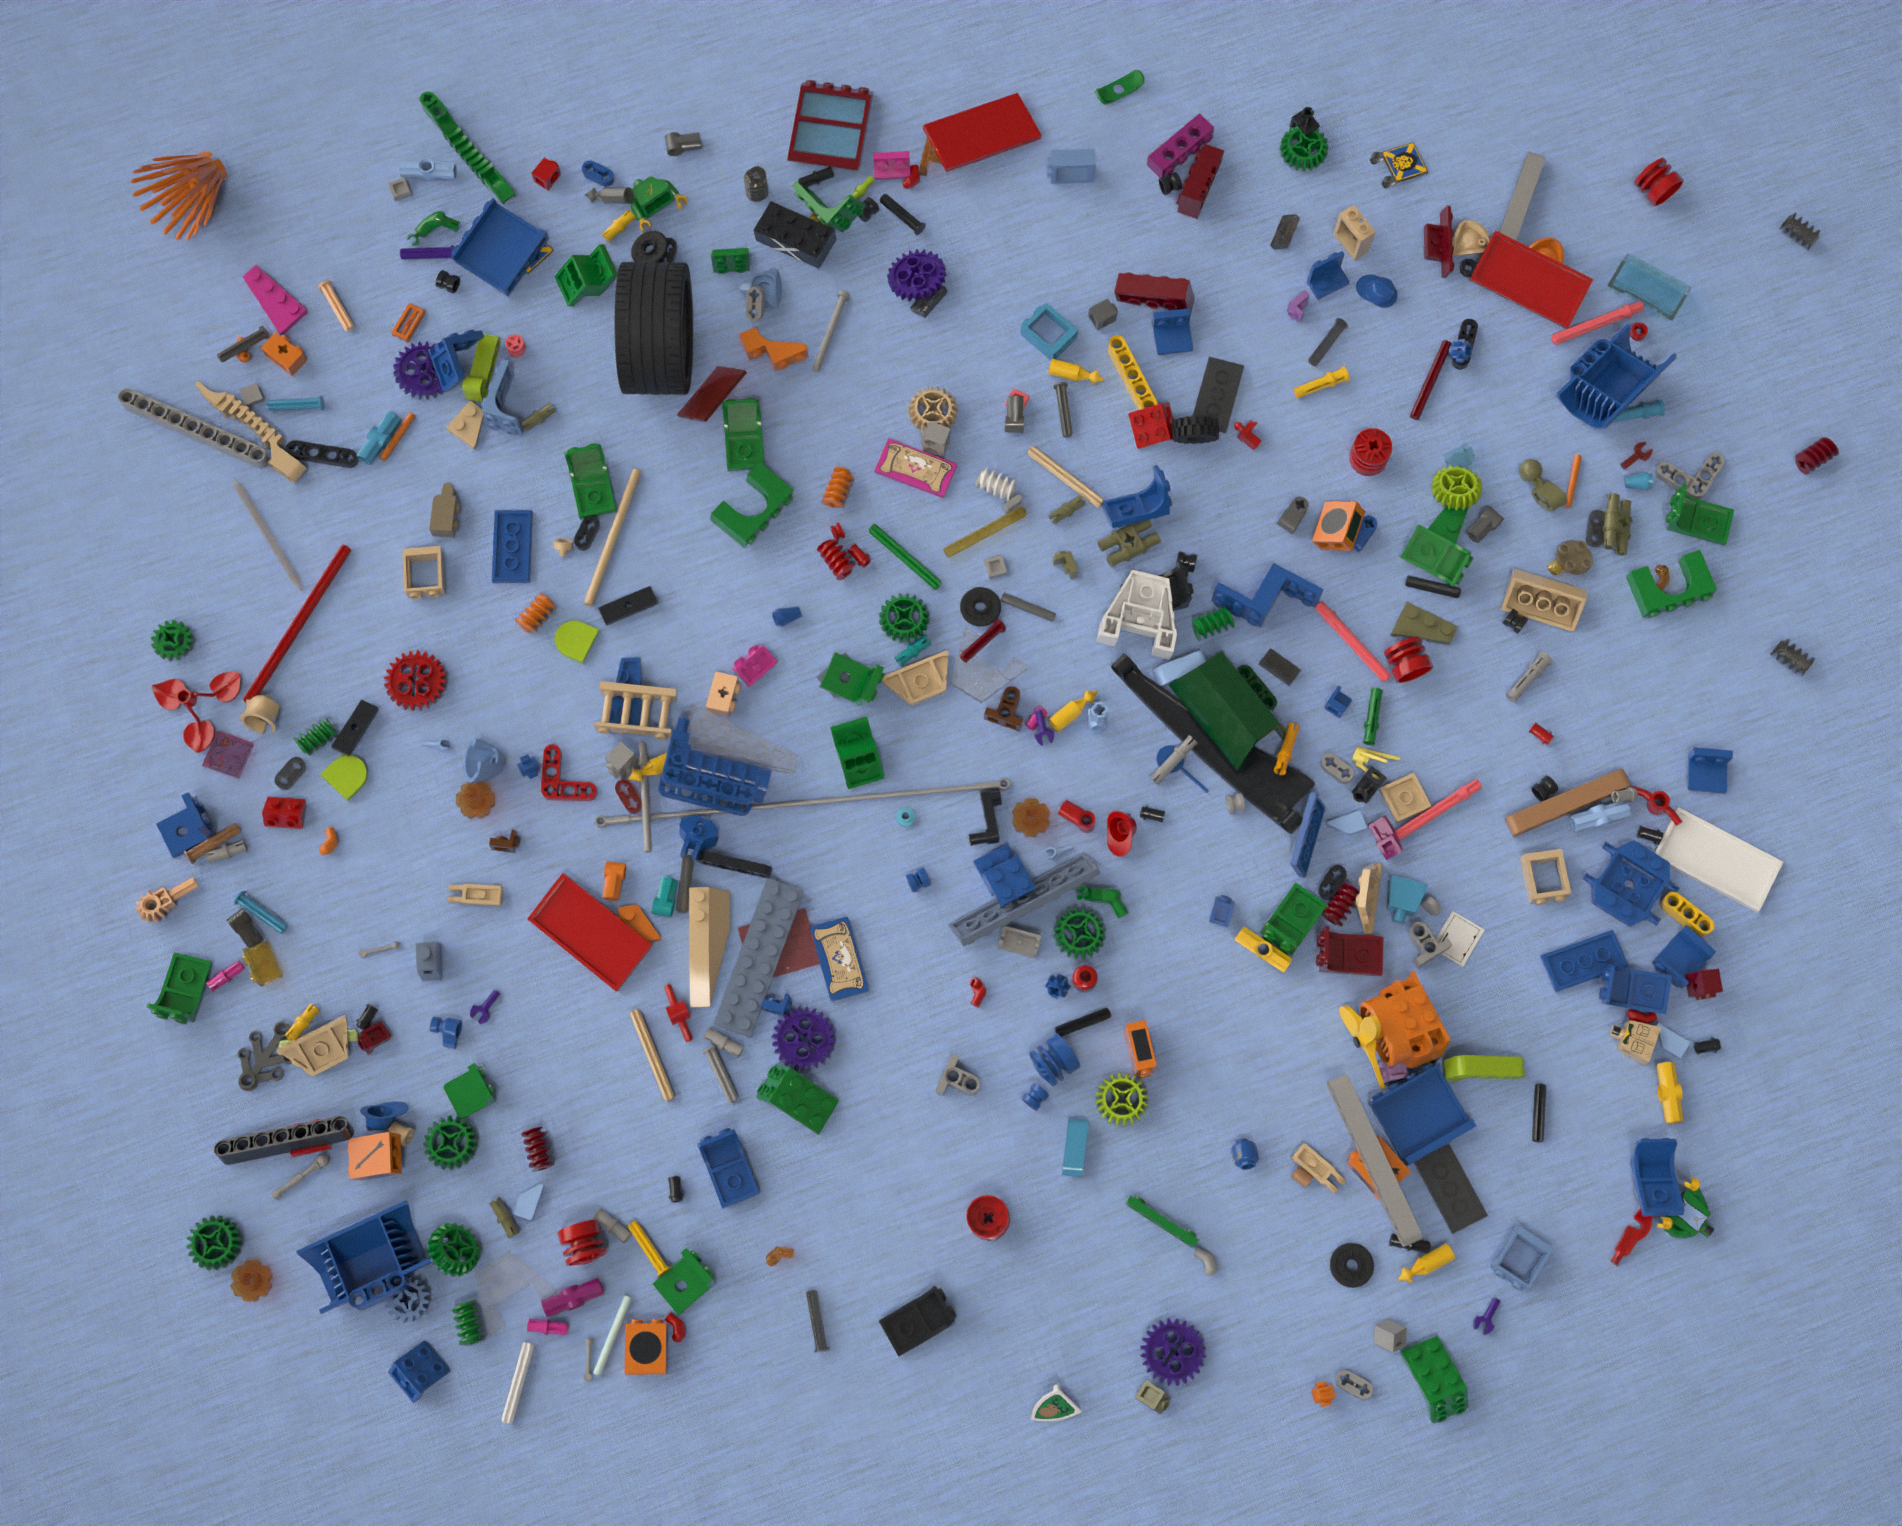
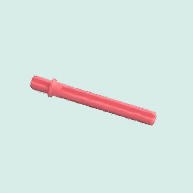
M1641 301L1629 305L1625 304L1622 308L1553 334L1551 336L1552 343L1558 345L1626 317L1631 318L1632 315L1644 310V304Z
M1319 602L1315 609L1324 618V622H1327L1382 682L1387 681L1391 674L1336 616V612H1332L1324 602Z
M1475 779L1466 786H1460V789L1395 830L1399 841L1459 802L1470 799V795L1481 789V783Z

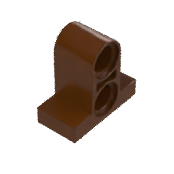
M1014 686L1007 687L1003 692L997 710L989 707L986 708L984 720L1020 732L1023 719L1014 717L1020 702L1019 689ZM1009 694H1013L1017 698L1015 700H1009L1007 696ZM1007 711L1010 713V716L1002 717L1000 713Z

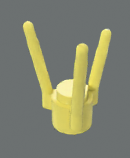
M1359 746L1352 758L1353 761H1356L1355 766L1365 772L1369 769L1363 763L1367 764L1370 758L1384 763L1388 762L1384 758L1400 760V757ZM1372 774L1375 779L1380 780L1377 775Z

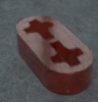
M619 780L615 785L617 796L630 814L639 813L642 810V802L634 787L628 780ZM622 785H624L625 787L629 786V787L627 788V791H628L629 794H628V795H625V793H624L623 791H620V790H621V787H620V786H622ZM630 798H632V800L635 803L638 802L636 804L637 808L634 809L633 807H630Z

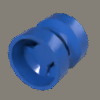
M924 868L919 869L914 874L909 873L905 875L912 893L919 891L921 887L926 888L931 885Z
M1034 1083L1030 1088V1092L1025 1094L1022 1100L1030 1108L1037 1111L1041 1107V1101H1045L1049 1094Z

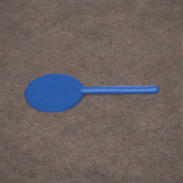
M1167 745L1159 750L1156 757L1159 767L1174 752L1173 749L1176 746ZM1182 759L1170 772L1174 773L1181 770L1205 793L1209 792L1207 788L1182 767L1185 760Z

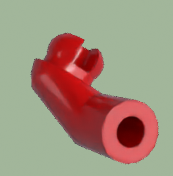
M918 165L910 166L911 175L902 182L905 189L913 188L920 182Z
M974 977L970 980V986L975 995L970 1004L979 1008L986 995V988L981 979Z
M1630 1009L1627 1012V1017H1629L1630 1021L1649 1024L1657 1020L1654 1012H1649L1645 1015L1636 1009Z
M670 1312L666 1316L665 1321L673 1326L672 1340L680 1343L686 1336L685 1323Z

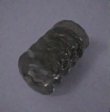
M755 166L744 174L746 196L754 202L766 199L769 193L767 175L760 166Z
M1795 212L1785 220L1779 230L1785 227L1784 234L1791 231L1789 237L1797 236L1796 243L1803 240L1802 247L1809 244L1807 248L1809 251L1819 239L1821 230L1818 229L1813 232L1815 226L1812 225L1808 228L1809 221L1802 224L1803 217L1795 219L1797 215Z
M1789 638L1784 641L1781 640L1770 655L1772 656L1777 653V661L1784 658L1782 664L1785 665L1789 662L1788 669L1791 670L1796 667L1795 674L1802 672V677L1811 667L1815 658L1812 657L1807 660L1808 653L1806 652L1801 655L1802 648L1795 650V643L1789 646Z

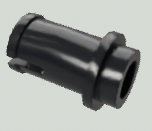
M1148 805L1146 807L1142 806L1140 818H1143V820L1149 819L1161 823L1165 815L1164 810L1148 808Z
M1640 825L1637 838L1653 841V844L1661 842L1663 832H1660V829L1656 831Z
M367 1004L360 1019L356 1020V1026L362 1030L370 1027L378 1009Z
M1711 1037L1710 1040L1694 1042V1050L1697 1055L1712 1051L1717 1053L1718 1050H1721V1044L1718 1038Z
M680 1176L668 1178L670 1189L668 1198L671 1199V1203L683 1201L684 1194L682 1193Z

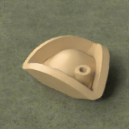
M1463 220L1458 225L1453 237V256L1484 253L1491 239L1487 230L1475 221Z

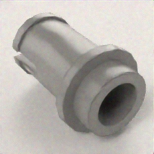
M1627 787L1625 790L1613 791L1611 798L1614 803L1623 801L1633 802L1637 798V791L1632 787Z

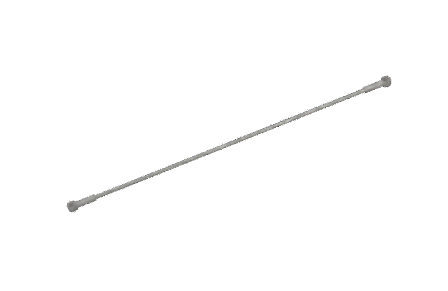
M1001 778L999 781L975 783V785L752 805L751 810L965 790L980 791L999 788L1001 791H1006L1009 789L1010 782L1006 778ZM1001 782H1006V783H1007V786H1006V787H1002V786L1000 785V783H1001ZM740 806V810H744L745 808H747L745 806ZM707 809L650 815V820L727 812ZM599 815L595 818V824L598 828H604L606 825L641 821L642 816L605 817ZM600 819L605 820L603 824H598V821Z

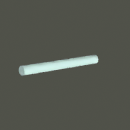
M628 1296L623 1298L593 1373L599 1376L602 1374L632 1300Z

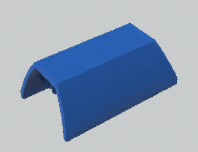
M1626 324L1610 341L1607 339L1597 340L1570 367V381L1557 392V397L1571 415L1594 429H1605L1677 358V354L1673 353L1664 363L1657 366L1656 364H1649V360L1644 361L1643 356L1636 357V352H1632L1630 346V325Z
M406 1200L296 1251L297 1255L308 1262L319 1273L331 1300L328 1306L319 1309L320 1314H324L348 1302L357 1310H366L407 1290L409 1280L406 1275L432 1263L431 1259H426L414 1230L409 1204ZM401 1277V1285L394 1287V1280ZM382 1286V1294L375 1296V1289ZM359 1295H363L364 1301L356 1305V1298Z

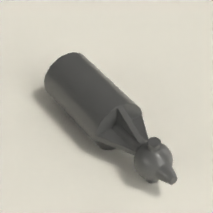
M604 187L598 192L596 188H592L585 196L590 199L591 203H594V200L598 198L606 204H630L633 201L634 193L630 187Z

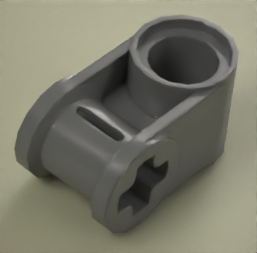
M1296 497L1282 514L1277 525L1293 534L1308 509V501L1304 497Z

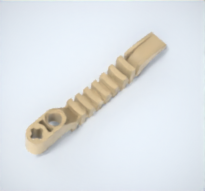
M199 381L195 383L201 394L217 410L222 411L225 418L230 414L234 421L240 418L241 424L247 423L249 429L253 428L254 433L260 435V440L265 443L267 449L271 447V459L268 461V464L274 470L294 484L306 472L307 469L302 463L281 449L285 444L283 437L274 428H271L268 423H264L262 418L257 417L256 413L251 411L249 407L244 406L240 400H237L233 394L230 396L227 392H212Z

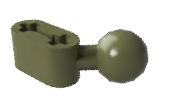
M1535 459L1524 460L1519 467V474L1524 481L1531 482L1535 487L1532 490L1534 500L1549 512H1553L1567 504L1568 499L1564 491L1552 482L1548 481L1545 483L1542 479L1543 468L1541 463Z

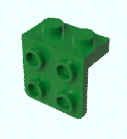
M475 1063L468 1066V1072L443 1086L460 1119H464L496 1101L493 1096L496 1093L490 1083L487 1085L484 1079L487 1077L482 1066L478 1067Z

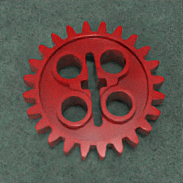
M410 650L409 656L402 653L401 660L395 657L396 664L389 663L392 670L386 669L389 676L384 677L385 681L388 682L384 686L386 689H389L386 693L388 696H391L392 702L396 701L398 707L403 704L404 710L410 706V709L414 711L415 707L418 706L419 710L422 711V705L429 708V702L436 704L435 697L442 698L439 692H445L442 685H447L446 680H444L447 675L443 672L445 670L443 665L439 666L441 662L439 659L435 660L433 654L428 657L426 651L421 655L420 651L417 650L416 654L413 655ZM406 668H411L410 673L403 674ZM425 669H430L429 674L422 675ZM404 686H409L408 691L401 692ZM423 687H428L427 692L420 693Z

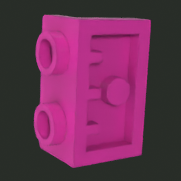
M909 151L873 153L875 180L899 179L910 176Z
M755 644L747 651L749 654L744 658H738L733 663L735 666L731 668L748 687L778 663L764 645L757 646Z

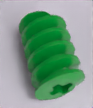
M1221 607L1220 611L1214 610L1213 614L1208 612L1206 616L1201 615L1199 619L1196 617L1192 619L1193 632L1198 641H1201L1200 635L1207 639L1208 632L1211 636H1214L1215 629L1219 634L1221 633V627L1228 631V624L1232 628L1235 627L1234 620L1225 607Z
M327 717V722L319 720L320 727L315 724L312 725L314 731L307 728V735L299 733L300 740L293 737L303 753L311 756V748L318 751L317 744L324 747V740L331 742L330 735L335 738L338 737L337 731Z
M477 1300L459 1303L452 1309L453 1313L458 1314L454 1317V1321L460 1322L455 1327L462 1330L457 1333L458 1337L463 1338L459 1341V1345L468 1346L485 1341L479 1340V1337L484 1332L477 1331L478 1328L482 1327V1324L475 1323V1321L480 1319V1316L474 1315L479 1308L472 1307Z

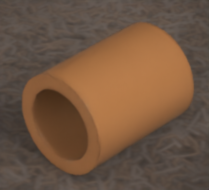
M1298 1166L1291 1178L1306 1188L1313 1179V1176Z

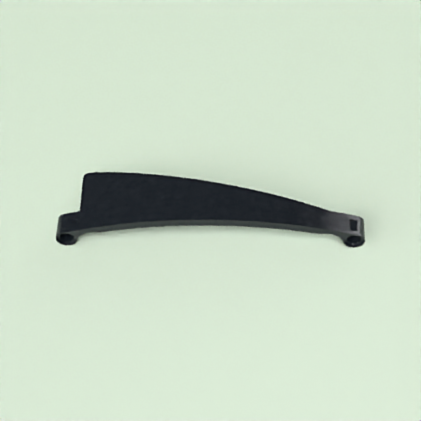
M1124 653L1111 665L1115 674L1182 742L1190 735L1193 739L1188 745L1193 740L1198 743L1191 751L1238 793H1242L1246 800L1286 832L1293 834L1301 825L1303 818L1292 808L1314 787L1315 783L1312 779L1290 766H1287L1285 775H1279L1281 768L1276 774L1274 767L1277 759L1255 746L1245 759L1242 767L1237 771L1180 699L1143 675L1132 659Z

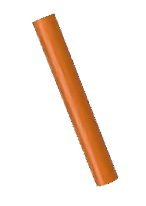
M408 413L379 458L386 461L416 417L413 413Z
M1574 455L1566 494L1568 503L1564 505L1566 508L1572 507L1582 459L1581 455Z

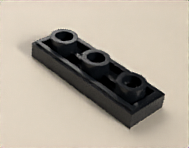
M648 586L598 607L607 626L658 604V601L651 586Z
M361 699L332 744V749L349 757L379 711L378 707Z

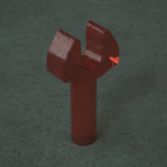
M1646 442L1636 444L1633 448L1635 453L1620 464L1621 467L1625 470L1638 459L1646 462L1651 457L1653 449L1643 453L1641 449L1644 448Z

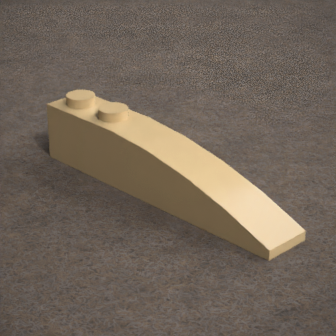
M710 887L689 888L690 1008L711 1006L721 961L730 932V891Z

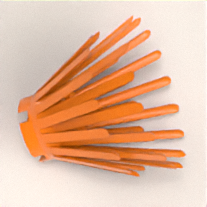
M203 151L198 155L161 156V158H154L152 160L173 161L140 166L142 169L133 171V173H141L175 166L132 179L130 183H137L148 179L152 180L179 172L133 193L134 197L151 190L153 193H157L175 184L140 206V210L144 211L162 200L161 206L167 205L150 220L151 224H155L185 198L172 212L171 216L174 218L163 230V234H167L198 197L199 199L185 218L184 224L175 239L179 240L199 210L200 212L186 237L187 241L191 238L193 232L194 236L196 235L205 214L204 226L207 224L208 219H210L221 184L226 181L223 179L227 177L224 165L219 159L214 161L211 158L213 155L211 152Z

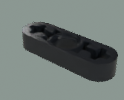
M1473 319L1464 320L1457 340L1466 339L1472 346V350L1478 329L1477 322ZM1467 325L1471 326L1469 335H1465L1467 332ZM1471 357L1463 363H1456V358H1453L1452 365L1458 370H1463L1468 366Z

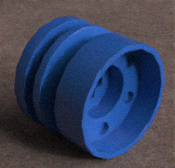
M1057 1033L1046 1040L1048 1051L1039 1045L1037 1047L1038 1053L1034 1050L1029 1053L1036 1071L1053 1087L1058 1084L1055 1076L1060 1081L1064 1080L1062 1069L1068 1074H1072L1081 1067L1072 1049Z

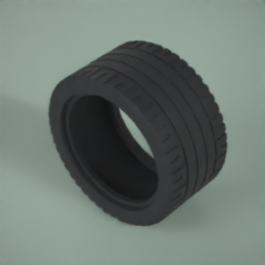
M622 262L619 265L615 291L614 332L617 377L623 394L687 395L689 393L693 363V300L689 266L685 262Z

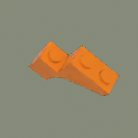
M756 327L739 334L740 343L748 359H757L766 353L775 371L786 369L790 364L802 362L808 357V349L805 344L769 341L759 334Z

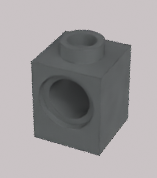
M1106 299L1089 308L1088 317L1098 331L1116 321L1118 310L1114 303L1111 304Z

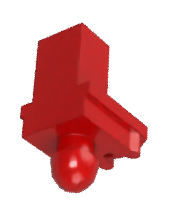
M1250 420L1246 426L1242 425L1243 423L1236 422L1234 428L1240 432L1237 438L1254 451L1262 442L1251 432L1258 422Z

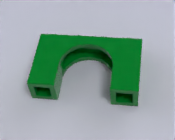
M758 462L747 474L746 482L763 495L767 508L757 516H744L723 500L711 513L710 521L743 548L748 544L752 545L758 537L756 535L760 531L764 532L770 524L768 522L772 518L776 519L782 511L780 509L784 505L788 506L793 500L794 489L761 462Z
M1701 550L1685 554L1679 559L1678 563L1686 580V590L1678 595H1670L1661 591L1657 587L1648 566L1630 571L1626 579L1642 618L1647 616L1653 618L1660 615V612H1673L1680 606L1689 607L1694 605L1696 601L1702 600V602L1713 598L1717 588Z

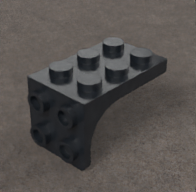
M1182 561L1177 562L1176 567L1171 571L1158 575L1169 578L1173 611L1188 608L1192 600L1191 594L1194 593L1192 584L1187 581V567L1183 566Z
M936 1286L931 1287L925 1294L879 1320L898 1357L955 1325L957 1315L952 1306L947 1307L944 1302L946 1301V1296L941 1287L939 1289Z

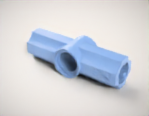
M424 158L421 161L401 160L399 165L401 177L423 178L426 181H433L435 178L455 179L456 177L455 162H435L430 158Z
M1095 702L1094 706L1088 709V730L1093 732L1094 735L1101 734V731L1108 727L1107 705H1104L1102 702Z
M1623 801L1606 806L1605 804L1597 805L1588 811L1571 815L1569 818L1571 828L1574 832H1578L1592 827L1601 828L1607 826L1613 821L1627 818L1631 814L1628 803Z

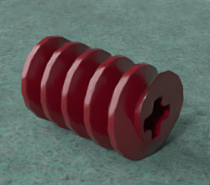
M1822 437L1819 441L1807 447V449L1796 454L1795 462L1798 469L1808 475L1816 467L1819 468L1827 460L1833 459V456L1839 455V450L1832 440Z
M1347 883L1341 885L1342 889L1337 890V895L1332 897L1333 901L1328 903L1329 907H1325L1324 913H1321L1327 921L1340 927L1343 926L1340 919L1347 920L1344 914L1350 915L1352 913L1349 907L1356 908L1353 901H1356V896L1360 893L1355 887Z
M543 1127L528 1129L521 1133L522 1137L526 1138L523 1141L524 1145H529L525 1148V1151L530 1153L527 1159L532 1161L529 1163V1167L535 1168L532 1172L545 1170L555 1165L554 1162H548L553 1155L546 1154L547 1151L551 1150V1147L544 1146V1144L549 1142V1139H543V1136L548 1134L547 1131H541Z

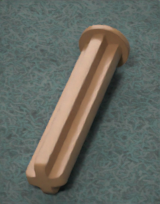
M233 823L186 852L185 850L184 853L191 864H194L193 861L203 856L205 852L218 847L239 834L241 830L236 823Z

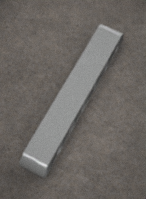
M1530 151L1525 159L1499 231L1514 240L1518 237L1546 157Z

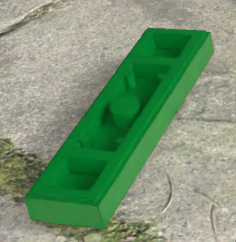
M1130 1195L1125 1203L1128 1207L1191 1248H1194L1199 1239L1195 1238L1197 1235L1189 1229L1183 1230L1146 1206L1142 1198Z

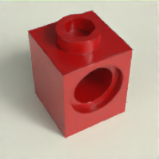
M545 157L531 173L533 181L548 191L561 175L559 165L554 160H548Z

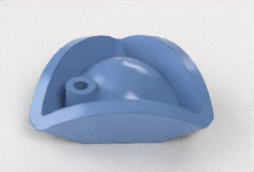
M772 268L740 286V291L745 297L749 288L756 285L761 286L765 291V308H775L781 301L782 285L779 271L776 268ZM754 291L753 295L759 297V294H757L756 291Z

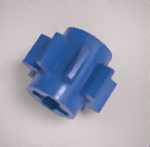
M1466 339L1453 341L1449 348L1450 357L1456 358V363L1464 362L1471 357L1472 346L1466 343Z
M527 754L520 757L521 762L517 765L522 776L528 775L529 779L538 776L536 771L540 770V766L535 756L530 758Z
M1058 974L1056 977L1051 975L1045 987L1048 988V994L1057 999L1060 996L1065 998L1071 985H1068V978Z

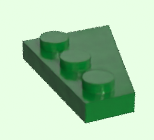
M1446 506L1428 529L1456 543L1469 508L1466 507L1464 511L1458 508L1456 511L1452 507L1448 510V506Z

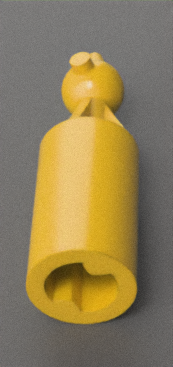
M1053 358L1048 371L1049 375L1076 382L1089 379L1092 385L1104 380L1097 370L1090 374L1081 365Z
M1086 690L1084 698L1075 701L1071 700L1048 719L1051 727L1058 733L1082 714V710L1087 702L1094 703L1098 691Z
M667 752L649 760L641 770L632 769V774L628 777V780L641 782L643 775L657 776L662 774Z
M1445 1243L1418 1258L1411 1270L1405 1267L1402 1268L1398 1281H1408L1411 1283L1413 1282V1275H1428L1455 1260L1452 1249Z

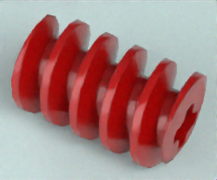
M838 539L833 541L827 540L818 546L817 551L821 552L820 556L825 558L824 562L829 564L828 567L830 570H833L832 573L834 576H837L836 579L841 581L851 574L855 563L848 564L851 557L844 558L847 552H840L843 549L842 545L836 547L839 543Z

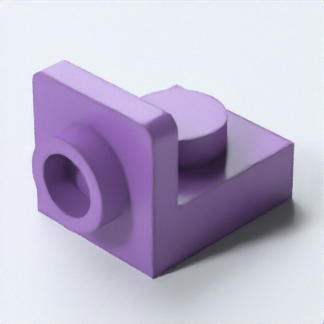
M1306 290L1289 302L1286 310L1288 315L1298 323L1302 321L1304 316L1302 310L1308 305L1307 301L1310 294Z

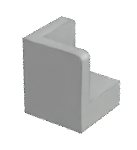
M1390 1319L1383 1320L1374 1327V1344L1391 1352L1397 1351L1406 1345L1407 1327Z

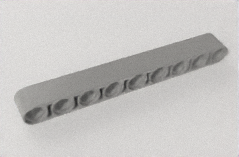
M127 388L119 392L118 399L127 411L256 468L263 469L269 465L268 461L270 458L261 446ZM214 434L212 437L207 438L208 435ZM226 441H230L229 444L223 445ZM246 448L244 452H240L241 449ZM263 455L261 459L256 460L258 456Z
M1344 1074L1327 1081L1331 1096L1401 1245L1405 1247L1421 1240L1423 1237L1349 1077Z

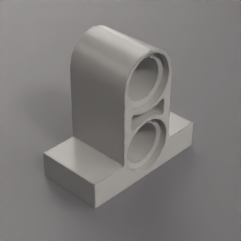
M1422 922L1414 923L1408 932L1409 939L1421 955L1413 962L1417 969L1449 950L1452 946L1449 939L1439 944L1427 925ZM1414 929H1420L1423 932V936H1416ZM1425 945H1431L1434 948V952H1427Z
M952 1054L936 1088V1093L943 1096L948 1086L966 1095L973 1096L980 1089V1080L975 1075L956 1068L959 1057ZM950 1073H956L959 1078L957 1081L951 1082L947 1076ZM968 1081H974L977 1087L974 1090H969L965 1084Z

